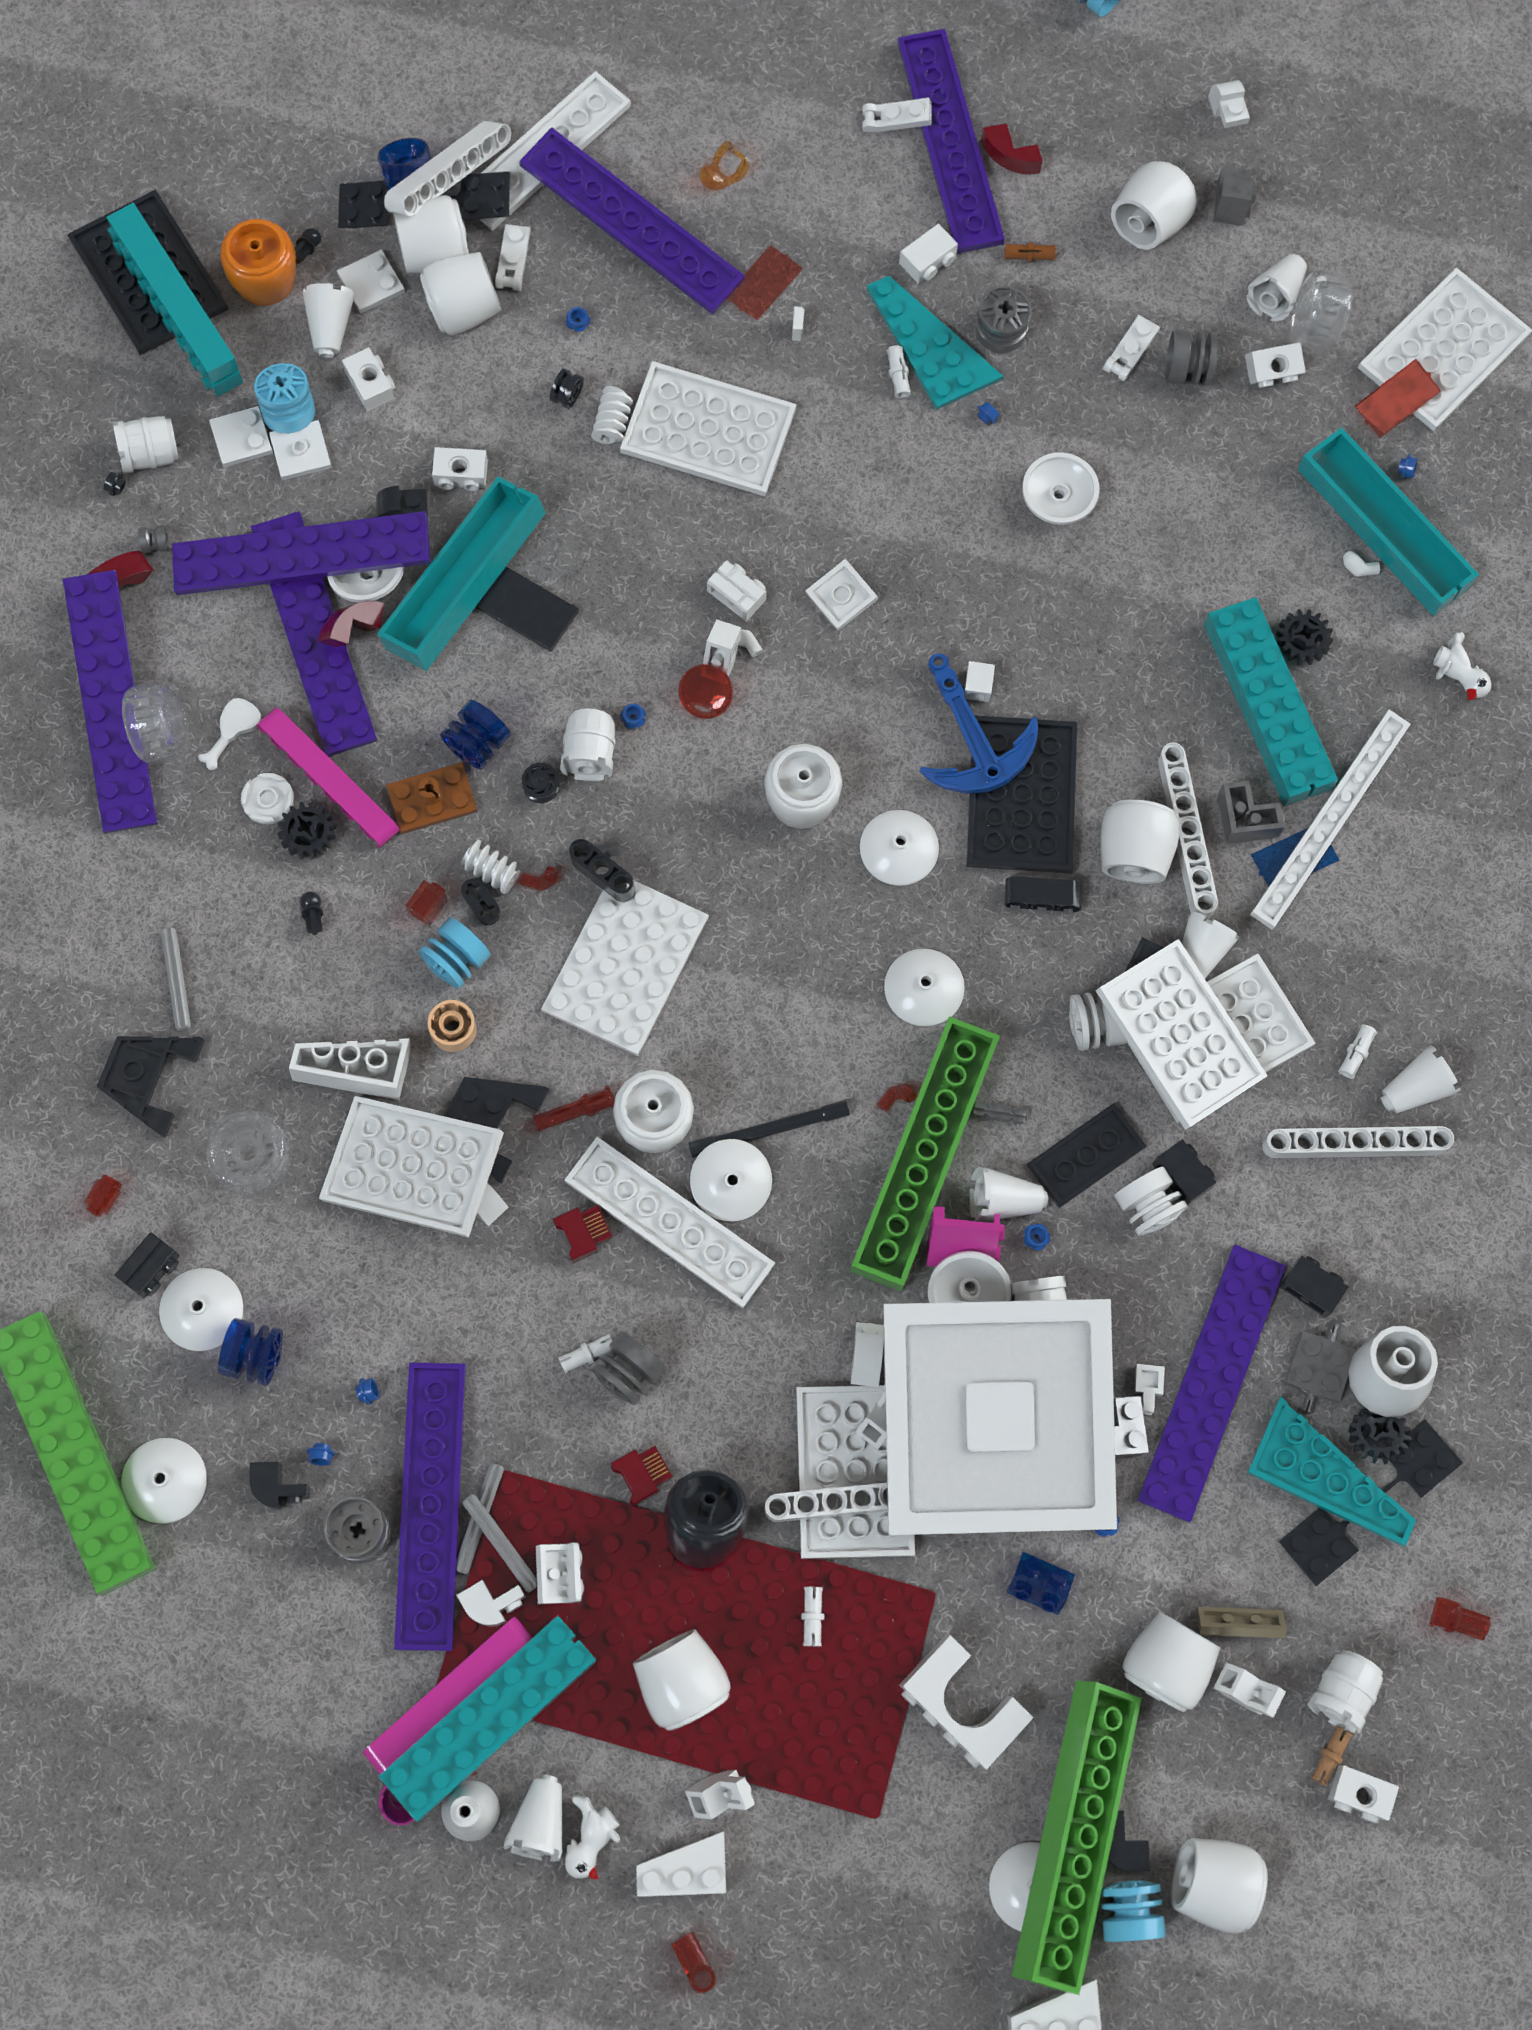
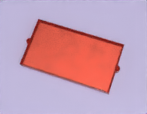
M770 245L744 274L742 283L727 299L738 306L739 311H745L758 321L803 268L789 259L788 254L784 255Z
M1415 359L1357 403L1355 408L1365 419V424L1370 425L1378 437L1381 438L1437 396L1441 390L1431 378V373L1426 372L1418 360Z

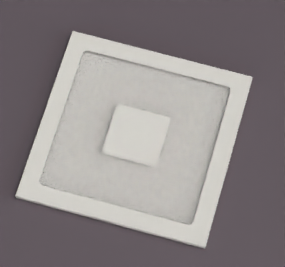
M1111 1299L883 1304L889 1535L1117 1529Z

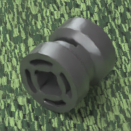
M165 525L157 526L155 529H149L148 527H140L138 529L139 546L142 554L151 553L152 550H159L160 552L169 551L168 532Z

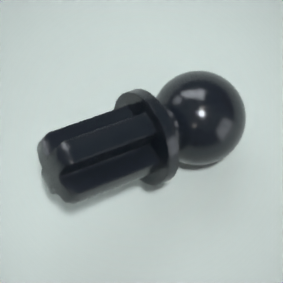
M308 228L302 233V237L297 239L296 247L294 248L296 264L304 261L308 254L312 255L315 247L321 243L322 238L318 230Z
M309 891L300 898V906L303 909L301 915L305 920L307 932L317 935L323 929L321 921L323 910L320 907L321 898L317 893Z

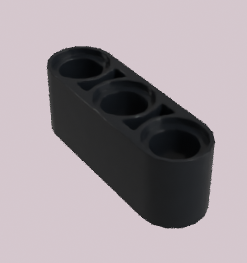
M577 839L571 843L569 854L572 865L619 902H627L634 897L635 885L630 873L589 841ZM579 851L588 852L585 858L576 857ZM599 867H607L609 869L607 873L602 875L596 873ZM620 883L629 884L626 890L620 891L616 889V886Z
M1020 876L1005 879L1004 905L1007 908L1020 906V909L1037 910V907L1046 908L1048 911L1063 912L1064 909H1071L1073 912L1081 910L1082 883L1079 881Z

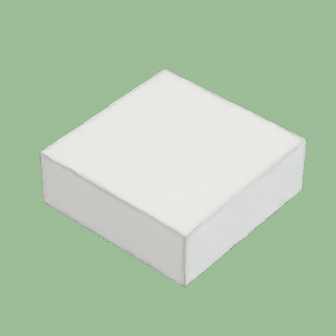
M794 307L792 341L802 340L803 307Z

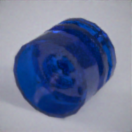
M419 138L399 139L385 145L378 152L377 159L381 172L385 177L384 183L387 192L432 159L426 141Z
M469 699L457 713L462 723L451 720L448 724L449 728H445L440 733V737L451 752L460 760L468 763L475 769L482 770L487 764L486 760H491L494 756L490 747L499 750L511 736V733L503 721L481 703Z
M235 1317L228 1326L221 1346L218 1374L239 1379L247 1368L248 1382L254 1383L258 1378V1384L267 1387L281 1359L283 1330L274 1327L270 1332L268 1325H262L255 1336L254 1322Z

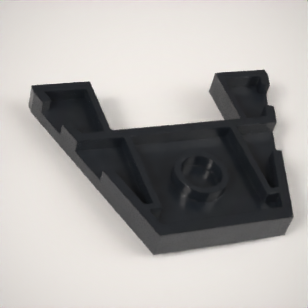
M117 1036L98 1081L97 1088L158 1135L166 1138L175 1115L150 1106V1100L168 1056L173 1055L196 1063L205 1040L202 1037L153 1038L152 1036Z
M464 1077L444 1117L498 1129L513 1100L539 1112L549 1092V1088ZM497 1153L490 1175L502 1184L512 1164V1160Z

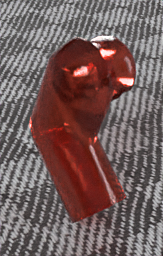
M549 866L539 876L523 872L519 884L537 891H544L558 882L559 871L557 868Z
M907 1083L891 1086L876 1105L887 1113L896 1100L904 1099L905 1102H913L917 1097V1092L913 1089L912 1085Z

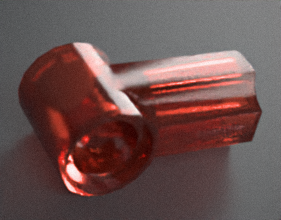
M1436 1597L1429 1626H1439L1444 1628L1443 1631L1457 1632L1484 1641L1489 1632L1490 1617L1462 1608L1461 1604L1455 1601Z
M693 1931L672 1943L671 1946L690 1982V1986L698 1993H706L714 1988L717 1977ZM700 1970H706L711 1975V1983L707 1988H700L695 1984V1975Z

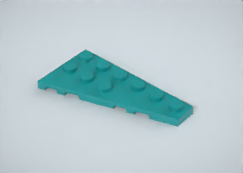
M890 276L867 285L866 289L898 345L902 346L905 357L936 410L1003 380L1001 373Z
M1281 1396L1279 1397L1247 1474L1401 1547H1405L1416 1519L1393 1498L1388 1497L1377 1487L1369 1476H1365L1323 1434L1318 1433L1301 1414L1294 1411L1287 1401Z

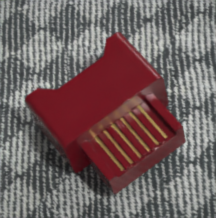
M598 1205L580 1213L577 1207L553 1218L556 1229L564 1231L571 1246L569 1256L572 1264L598 1253L596 1246L613 1238Z
M656 1445L641 1454H638L635 1449L610 1463L612 1471L621 1474L632 1494L630 1499L632 1507L657 1495L659 1492L657 1486L673 1477Z

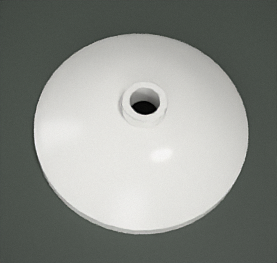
M1051 453L1038 458L1030 465L1024 476L1022 492L1028 508L1038 518L1052 524L1066 525L1078 522L1091 513L1098 500L1099 481L1092 467L1083 459L1069 453ZM1060 493L1063 495V498L1057 499L1054 495Z
M404 567L328 576V581L334 592L345 600L358 603L374 601L384 597L398 585L403 576Z
M892 810L876 816L866 826L861 836L860 854L865 867L875 878L890 885L904 886L922 880L932 871L939 854V842L933 827L923 817L910 811ZM903 839L905 844L898 845L896 840Z
M916 949L898 957L890 966L884 983L885 997L892 1011L903 1021L923 1027L941 1024L948 1020L949 1016L952 1017L962 1003L965 989L962 973L955 962L945 954L932 949ZM928 979L931 984L923 986L921 980Z
M726 1139L709 1145L697 1156L691 1169L690 1188L696 1203L705 1213L718 1220L740 1221L751 1217L764 1206L771 1192L772 1173L768 1161L755 1146L742 1140ZM729 1175L737 1177L735 1185H730L727 1182Z
M962 1251L946 1257L935 1267L929 1279L928 1299L929 1303L1011 1301V1283L1003 1266L991 1256L976 1251ZM973 1282L975 1286L972 1289H968L965 1283Z
M209 1268L192 1269L176 1277L164 1291L159 1307L160 1322L167 1336L182 1348L192 1351L215 1349L226 1343L239 1328L243 1317L242 1295L233 1280L224 1273ZM197 1302H202L203 1304L200 1311H194V1305Z
M159 1438L140 1446L127 1460L121 1477V1489L132 1512L146 1521L158 1524L172 1523L189 1515L202 1500L207 1484L206 1468L198 1452L187 1443L173 1438ZM159 1474H164L165 1481L157 1484L156 1477Z
M1038 1842L1020 1843L1006 1850L996 1861L990 1875L989 1893L993 1907L1006 1924L1018 1931H1021L1040 1847Z

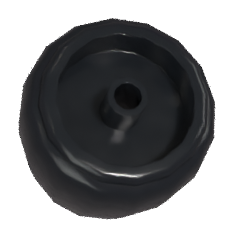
M712 1470L693 1471L675 1483L667 1496L664 1509V1526L668 1547L676 1559L687 1566L700 1569L715 1567L727 1559L742 1538L749 1515L746 1494L738 1483L724 1473Z

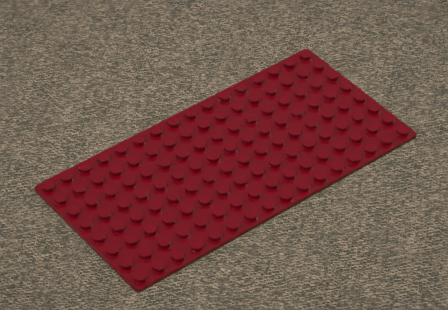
M503 1471L489 1511L490 1516L536 1578V1546L579 1543V1550L582 1553L580 1579H582L584 1585L581 1601L561 1604H538L537 1587L531 1592H527L483 1532L478 1543L465 1590L482 1580L495 1600L519 1585L526 1597L521 1600L523 1605L516 1610L507 1613L505 1609L501 1612L506 1623L515 1616L529 1634L534 1637L559 1616L575 1635L573 1643L575 1644L580 1640L596 1659V1663L532 1721L716 1774L736 1770L738 1777H745L746 1781L750 1784L872 1819H877L880 1816L909 1703L901 1695L904 1690L899 1684L919 1664L936 1597L933 1591L822 1559H801V1553L744 1537L740 1539L727 1559L715 1567L700 1569L687 1566L676 1559L668 1547L663 1514L632 1507L628 1504L515 1472ZM804 1587H813V1599L814 1588H823L821 1614H824V1620H821L822 1646L813 1647V1634L812 1646H803L804 1620H802V1613H805ZM460 1603L454 1623L453 1649L445 1653L436 1685L506 1623L499 1626L482 1625L473 1620ZM696 1630L718 1658L730 1681L729 1697L720 1706L693 1722L677 1729L666 1730L665 1727H660L655 1723L648 1711L633 1663L660 1644L687 1631Z

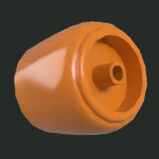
M249 219L236 224L227 232L221 244L220 260L227 279L236 292L246 302L256 306H271L284 300L291 293L295 285L296 252L288 233L278 224L266 219Z

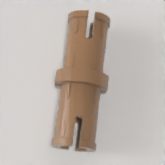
M1335 1726L1326 1749L1322 1748L1320 1752L1322 1757L1313 1775L1310 1777L1317 1782L1324 1772L1319 1784L1328 1787L1337 1764L1341 1765L1343 1761L1341 1756L1350 1738L1353 1736L1350 1732L1346 1731L1339 1741L1344 1729Z

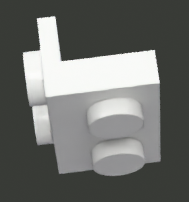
M579 1543L536 1546L538 1604H561L581 1601L584 1585L582 1579H580L582 1553L579 1550Z

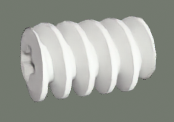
M607 386L603 389V395L600 399L601 404L598 406L596 422L591 433L592 439L602 444L623 441L624 436L621 433L626 431V426L624 425L628 423L626 415L630 414L631 409L629 406L633 404L632 398L627 396L622 389Z
M478 839L466 851L461 861V867L465 865V871H474L475 877L480 878L482 876L483 882H491L493 888L497 889L500 887L501 893H508L520 875V870H515L517 862L513 861L507 866V856H504L499 861V851L496 850L489 855L490 846L486 845L481 850V840Z

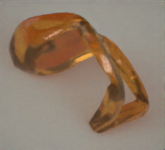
M724 141L716 151L712 163L705 164L701 168L699 179L708 189H724L740 181L745 176L749 168V161L740 151L734 149V145L730 141ZM728 150L741 159L739 167L731 176L724 175L719 169L720 160Z

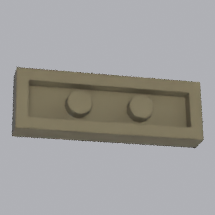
M1197 1607V1622L1200 1635L1264 1638L1286 1637L1287 1628L1283 1610Z

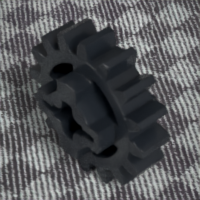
M1297 609L1295 616L1292 613H1288L1285 618L1286 620H1281L1280 628H1278L1275 636L1280 637L1277 640V645L1283 646L1281 650L1282 655L1289 654L1288 661L1296 658L1298 665H1301L1303 660H1306L1307 664L1311 665L1314 658L1319 662L1323 654L1327 655L1330 650L1329 646L1333 642V638L1329 637L1333 629H1326L1329 621L1323 620L1321 622L1319 620L1320 613L1314 617L1311 615L1310 609H1308L1306 614H1302V611ZM1293 625H1295L1294 630H1292L1291 633H1288V630ZM1321 641L1320 646L1314 649L1315 643Z
M300 802L299 809H295L291 805L290 814L282 813L285 822H278L277 825L282 831L278 832L277 835L280 840H283L281 842L284 849L289 848L288 852L291 856L298 852L299 858L303 860L305 854H309L312 860L314 859L315 852H318L321 856L324 855L322 849L324 846L331 849L332 845L329 839H336L335 832L332 831L336 829L335 822L331 821L333 819L331 813H325L324 806L321 805L316 809L314 802H310L309 807H305L304 803ZM295 822L294 828L290 830L292 824ZM301 824H303L305 827L311 830L310 832L312 837H310L308 833L302 830L303 827ZM323 828H324L323 835H322V837H321L320 840H319V839H318L319 833H320V832L323 830Z
M1362 1408L1360 1416L1355 1414L1352 1423H1350L1348 1433H1350L1349 1443H1355L1354 1452H1363L1362 1459L1370 1456L1374 1464H1376L1378 1459H1382L1384 1464H1388L1390 1457L1396 1462L1400 1454H1406L1411 1441L1409 1436L1411 1428L1404 1426L1405 1418L1385 1417L1371 1411L1368 1412Z

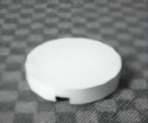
M262 773L245 784L241 792V804L246 815L253 821L260 824H274L283 820L282 813L290 814V806H294V793L291 785L284 777L274 773Z

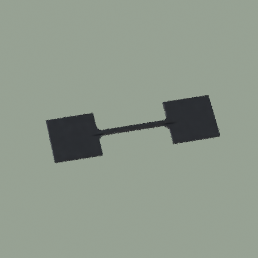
M510 171L468 174L461 179L460 192L450 197L460 203L462 220L509 217ZM389 181L340 184L338 228L387 226L388 211L385 208L384 200L388 192Z
M1426 1420L1410 1431L1411 1441L1406 1454H1400L1396 1462L1391 1457L1389 1458V1462L1397 1471V1477L1382 1490L1384 1493L1389 1491L1398 1482L1403 1481L1408 1483L1418 1496L1422 1498L1463 1464ZM1318 1508L1279 1541L1315 1586H1318L1359 1551L1345 1534V1528L1350 1522L1336 1523L1321 1508Z

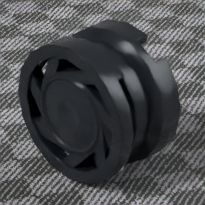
M563 368L552 385L549 396L550 401L556 404L560 402L567 409L572 408L581 393L584 377L578 374L572 375L571 371Z
M535 763L525 769L522 775V786L525 796L535 803H546L554 799L559 791V777L556 770L546 763Z

